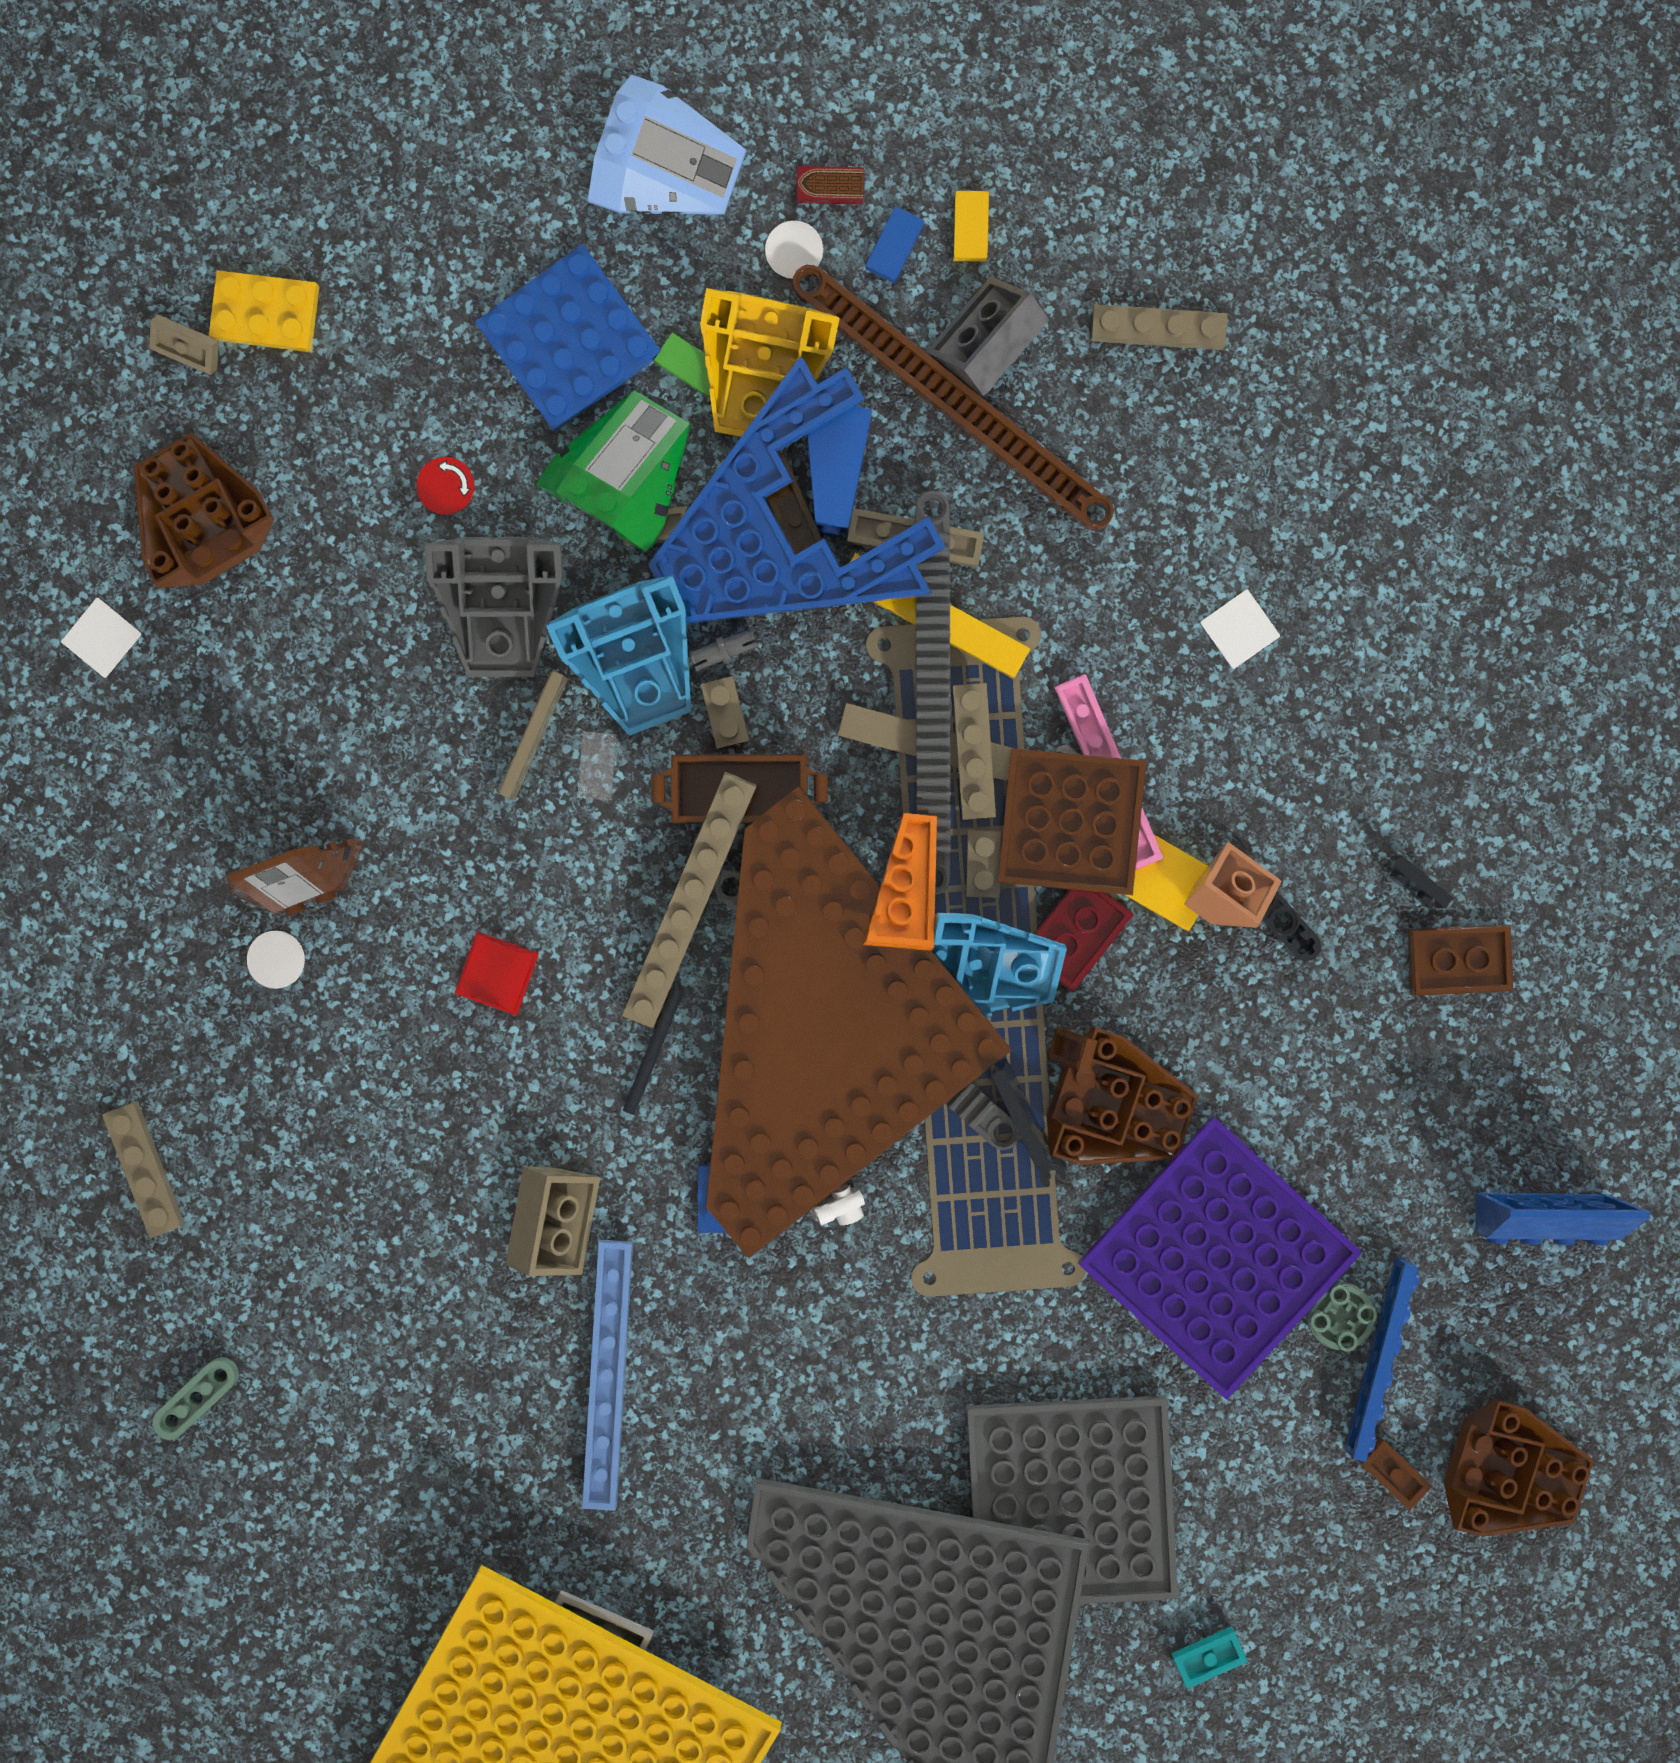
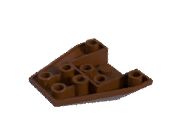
M191 432L134 466L141 556L157 588L203 585L261 550L274 520L262 494Z
M1092 1027L1084 1035L1097 1040L1089 1074L1063 1066L1047 1112L1049 1155L1080 1165L1172 1160L1181 1150L1199 1096L1125 1037Z
M1494 1399L1464 1418L1443 1483L1453 1528L1458 1531L1485 1537L1572 1524L1575 1521L1594 1459L1523 1406Z

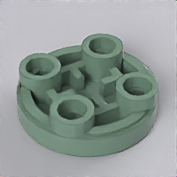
M1342 1281L1335 1282L1306 1313L1308 1327L1315 1338L1329 1348L1345 1352L1353 1351L1369 1337L1377 1319L1376 1309L1365 1292L1351 1283Z

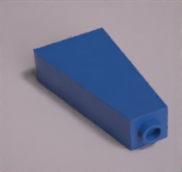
M853 406L807 434L815 525L821 529V534L840 537L841 533H849L872 418V409Z

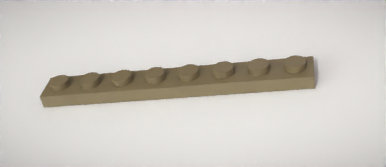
M724 773L622 1014L623 1017L650 1028L654 1027L756 789V784L730 773Z

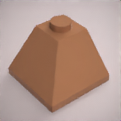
M1227 842L1197 880L1184 905L1210 924L1256 928L1260 925L1282 881Z

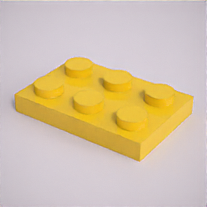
M217 270L209 337L223 342L312 352L319 285L316 282Z

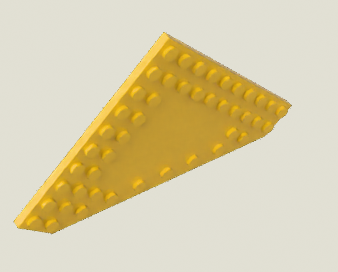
M481 1565L370 1763H761L779 1734L782 1722Z

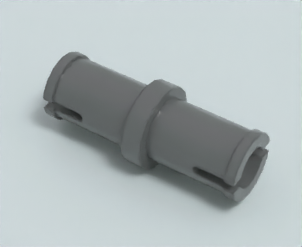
M749 627L727 638L720 636L716 638L717 642L695 651H690L689 654L693 664H695L696 671L699 672L701 669L721 661L728 663L732 661L733 656L753 648H758L759 645L752 628Z

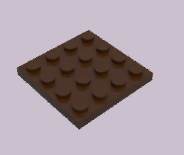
M1011 748L998 882L1133 895L1147 761Z

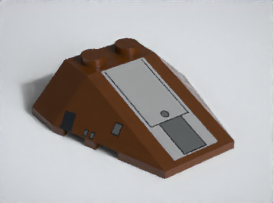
M349 839L339 844H336V842L326 844L327 849L319 850L318 845L293 849L227 875V888L233 896L272 913L285 912L288 917L306 910L304 904L316 900L317 904H322L337 898L335 892L345 889L364 845L361 839Z

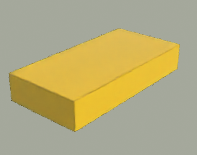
M955 191L953 261L987 262L989 192Z

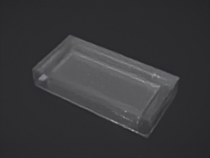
M583 731L577 798L612 801L617 734Z

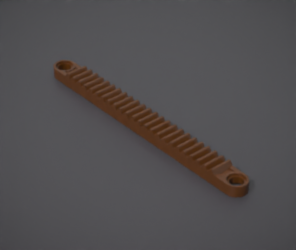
M807 264L796 270L793 276L795 295L811 309L840 317L837 330L840 331L842 336L850 339L853 345L860 347L863 353L870 355L873 361L880 363L883 369L890 371L896 379H900L906 387H910L927 404H931L937 412H941L947 420L952 421L968 437H972L978 445L985 447L988 453L995 455L998 461L1005 463L1008 469L1015 471L1018 477L1025 479L1028 485L1035 487L1038 493L1045 495L1051 503L1056 504L1061 511L1066 512L1083 527L1091 531H1098L1104 529L1110 523L1114 509L1107 497L822 269L815 265ZM808 275L816 277L819 281L818 288L812 292L804 291L800 287L802 278ZM1099 504L1104 508L1105 517L1102 521L1094 522L1088 518L1087 508L1090 505Z

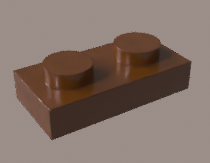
M1381 1437L1376 1441L1373 1452L1368 1454L1367 1461L1358 1460L1409 1511L1433 1487Z

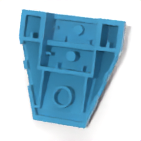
M673 575L629 585L578 605L546 624L559 657L581 679L586 688H589L598 698L602 706L629 736L691 712L686 611Z
M935 914L934 948L932 951L985 1017L992 1016V1011L1011 1007L1012 1011L1054 1002L1067 950L1065 944L974 914Z

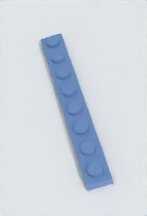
M600 1239L598 1242L582 1509L616 1511L633 1241Z

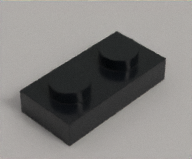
M1402 855L1392 856L1384 865L1391 871L1389 877L1394 882L1404 888L1408 885L1417 893L1415 898L1429 909H1432V907L1446 908L1454 899Z

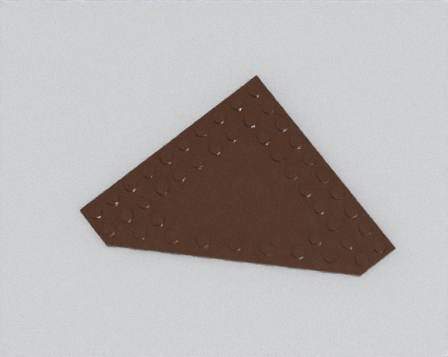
M799 786L745 828L706 1208L748 1259L1012 1051L932 950L863 945L880 886Z

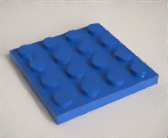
M583 243L475 321L476 325L554 432L560 430L652 363L658 353L661 352Z

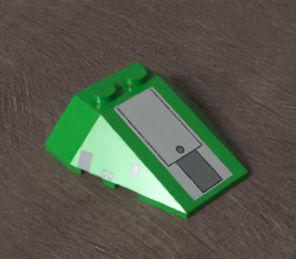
M634 390L556 454L541 475L536 486L561 502L565 503L568 501L614 529L620 538L648 554L666 525L667 511L671 495L673 496L674 483L679 465L681 466L691 425L689 422Z

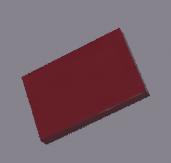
M1068 889L1033 934L1066 945L1067 950L1059 983L1073 993L1134 914L1108 893Z

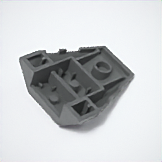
M463 537L424 544L427 580L438 599L439 609L450 628L453 643L467 676L534 677L548 632L546 624L551 621L563 578L561 543L535 537Z

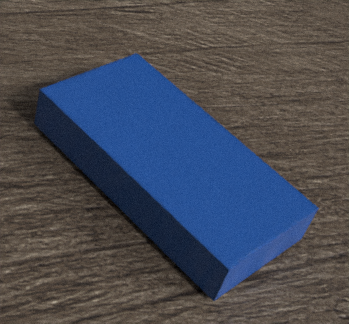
M895 206L865 269L895 284L925 225V221Z

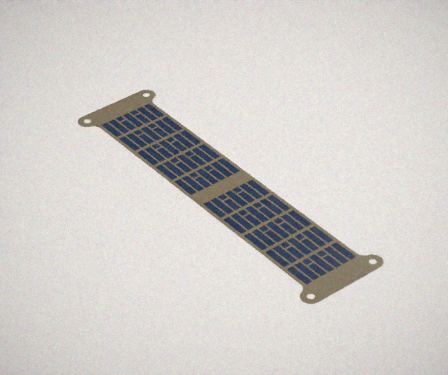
M1029 617L979 620L1029 647L1030 651L1034 650L1040 642V627ZM911 624L878 627L867 638V652L875 661L887 665L893 674L896 717L916 722V626ZM1021 628L1029 631L1030 635L1026 641L1017 639L1016 633ZM882 638L888 639L891 643V647L887 651H881L878 648V641ZM950 645V731L956 733L953 685L987 683L991 742L1014 749H1024L1019 671L1016 677L1012 679ZM899 752L903 814H916V756ZM951 766L950 883L946 891L935 895V914H974L1033 934L1037 929L1035 890L1033 885L1000 882V898L965 897L967 830L1002 831V847L1008 781L993 778L996 817L962 820L959 770ZM937 869L935 888L940 886L943 881L942 873ZM1043 1004L1012 1011L1011 1007L992 1011V1016L986 1018L1012 1050L995 1064L1008 1059L1048 1142L1047 1112L1050 1107ZM994 1064L976 1078L973 1083L1010 1116L991 1076ZM943 1104L925 1119L934 1248L931 1256L924 1262L919 1263L912 1272L911 1281L914 1289L923 1296L933 1297L1071 1287L1079 1284L1086 1274V1271L1078 1264L1082 1256L1065 1248L1059 1238L1055 1170L1050 1171V1186L1045 1187L1041 1183L1040 1172L1035 1167L1021 1136L1017 1144L1011 1149L999 1150L989 1144L946 1104ZM1005 1123L998 1124L993 1131L994 1138L1001 1142L1009 1140L1012 1136V1128ZM1066 1262H1071L1075 1267L1071 1275H1065L1062 1272V1265ZM927 1272H932L936 1276V1281L932 1285H927L923 1281V1276Z

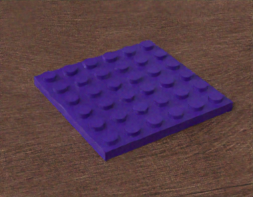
M1211 1116L1078 1261V1264L1219 1394L1228 1400L1362 1252L1220 1121Z

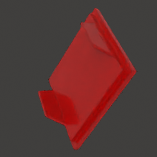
M476 931L454 994L517 1016L539 953Z

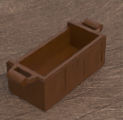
M807 754L671 755V768L658 775H651V802L660 803L670 808L671 823L674 824L704 823L725 772L756 784V789L741 824H752L797 786L808 797V775H814V802L812 803L816 806L820 802H828V775L819 774L809 769ZM665 775H671V802H665Z

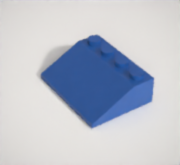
M1476 1193L1475 1232L1485 1237L1487 1242L1492 1244H1508V1239H1520L1521 1243L1538 1245L1542 1244V1239H1554V1243L1561 1245H1574L1575 1240H1587V1243L1592 1245H1608V1240H1622L1650 1219V1211L1609 1194Z

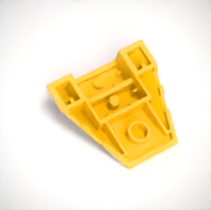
M706 288L700 326L703 335L715 432L741 437L799 358L802 357L817 381L833 353L840 317L808 307L744 293Z

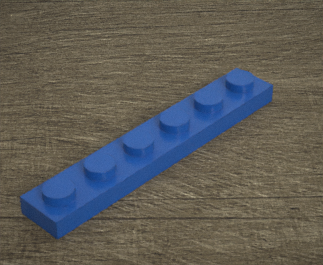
M1395 1257L1344 1448L1353 1459L1363 1462L1367 1461L1368 1454L1372 1453L1375 1448V1427L1377 1420L1380 1421L1385 1410L1383 1397L1386 1388H1389L1393 1381V1369L1391 1367L1394 1356L1399 1355L1402 1347L1400 1333L1403 1324H1406L1410 1317L1411 1307L1408 1303L1411 1292L1417 1289L1419 1283L1418 1267L1408 1260Z

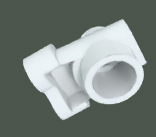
M842 1185L831 1193V1197L823 1199L810 1210L813 1219L818 1221L820 1226L835 1220V1218H837L839 1225H848L863 1218L864 1214L861 1206L865 1202L858 1188Z

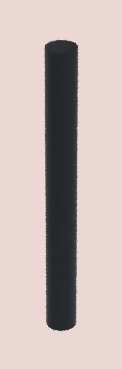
M671 987L624 1105L623 1111L635 1115L683 996L684 991L678 988Z

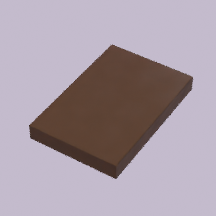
M1511 925L1407 929L1410 995L1514 991Z

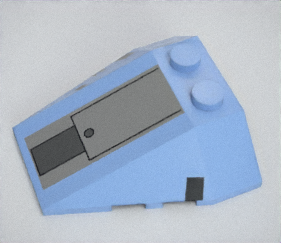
M630 75L616 92L594 156L588 202L618 213L651 211V214H662V211L682 212L683 214H725L746 154V149L663 85Z

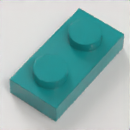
M1232 1626L1171 1653L1187 1689L1248 1662Z

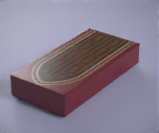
M797 166V203L863 205L864 167Z

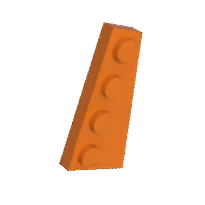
M909 813L902 815L863 945L930 951L934 948L937 816Z

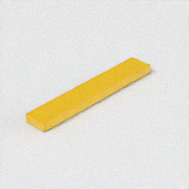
M855 553L850 562L860 557V555ZM916 597L873 602L916 626ZM950 605V645L1014 679L1030 648Z

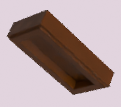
M1057 1027L1048 1059L1076 1071L1089 1074L1097 1040Z

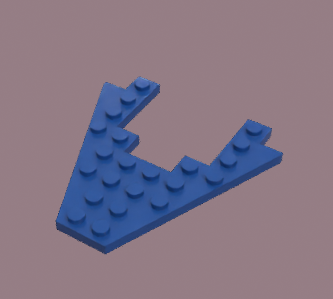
M802 357L799 358L648 564L655 578L673 575L685 605L686 624L926 596L932 593L917 565L944 550L946 546L930 517L923 519L841 567L825 539L820 540L796 555L765 499L794 481L778 451L865 400L847 367L817 384L805 360Z

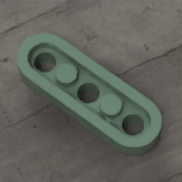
M225 1357L216 1358L208 1363L156 1412L153 1418V1428L156 1434L166 1440L176 1439L182 1435L236 1384L239 1376L236 1364ZM218 1369H223L226 1372V1379L219 1377ZM194 1392H199L202 1395V1401H197L194 1398ZM170 1415H175L178 1418V1424H173L170 1421Z

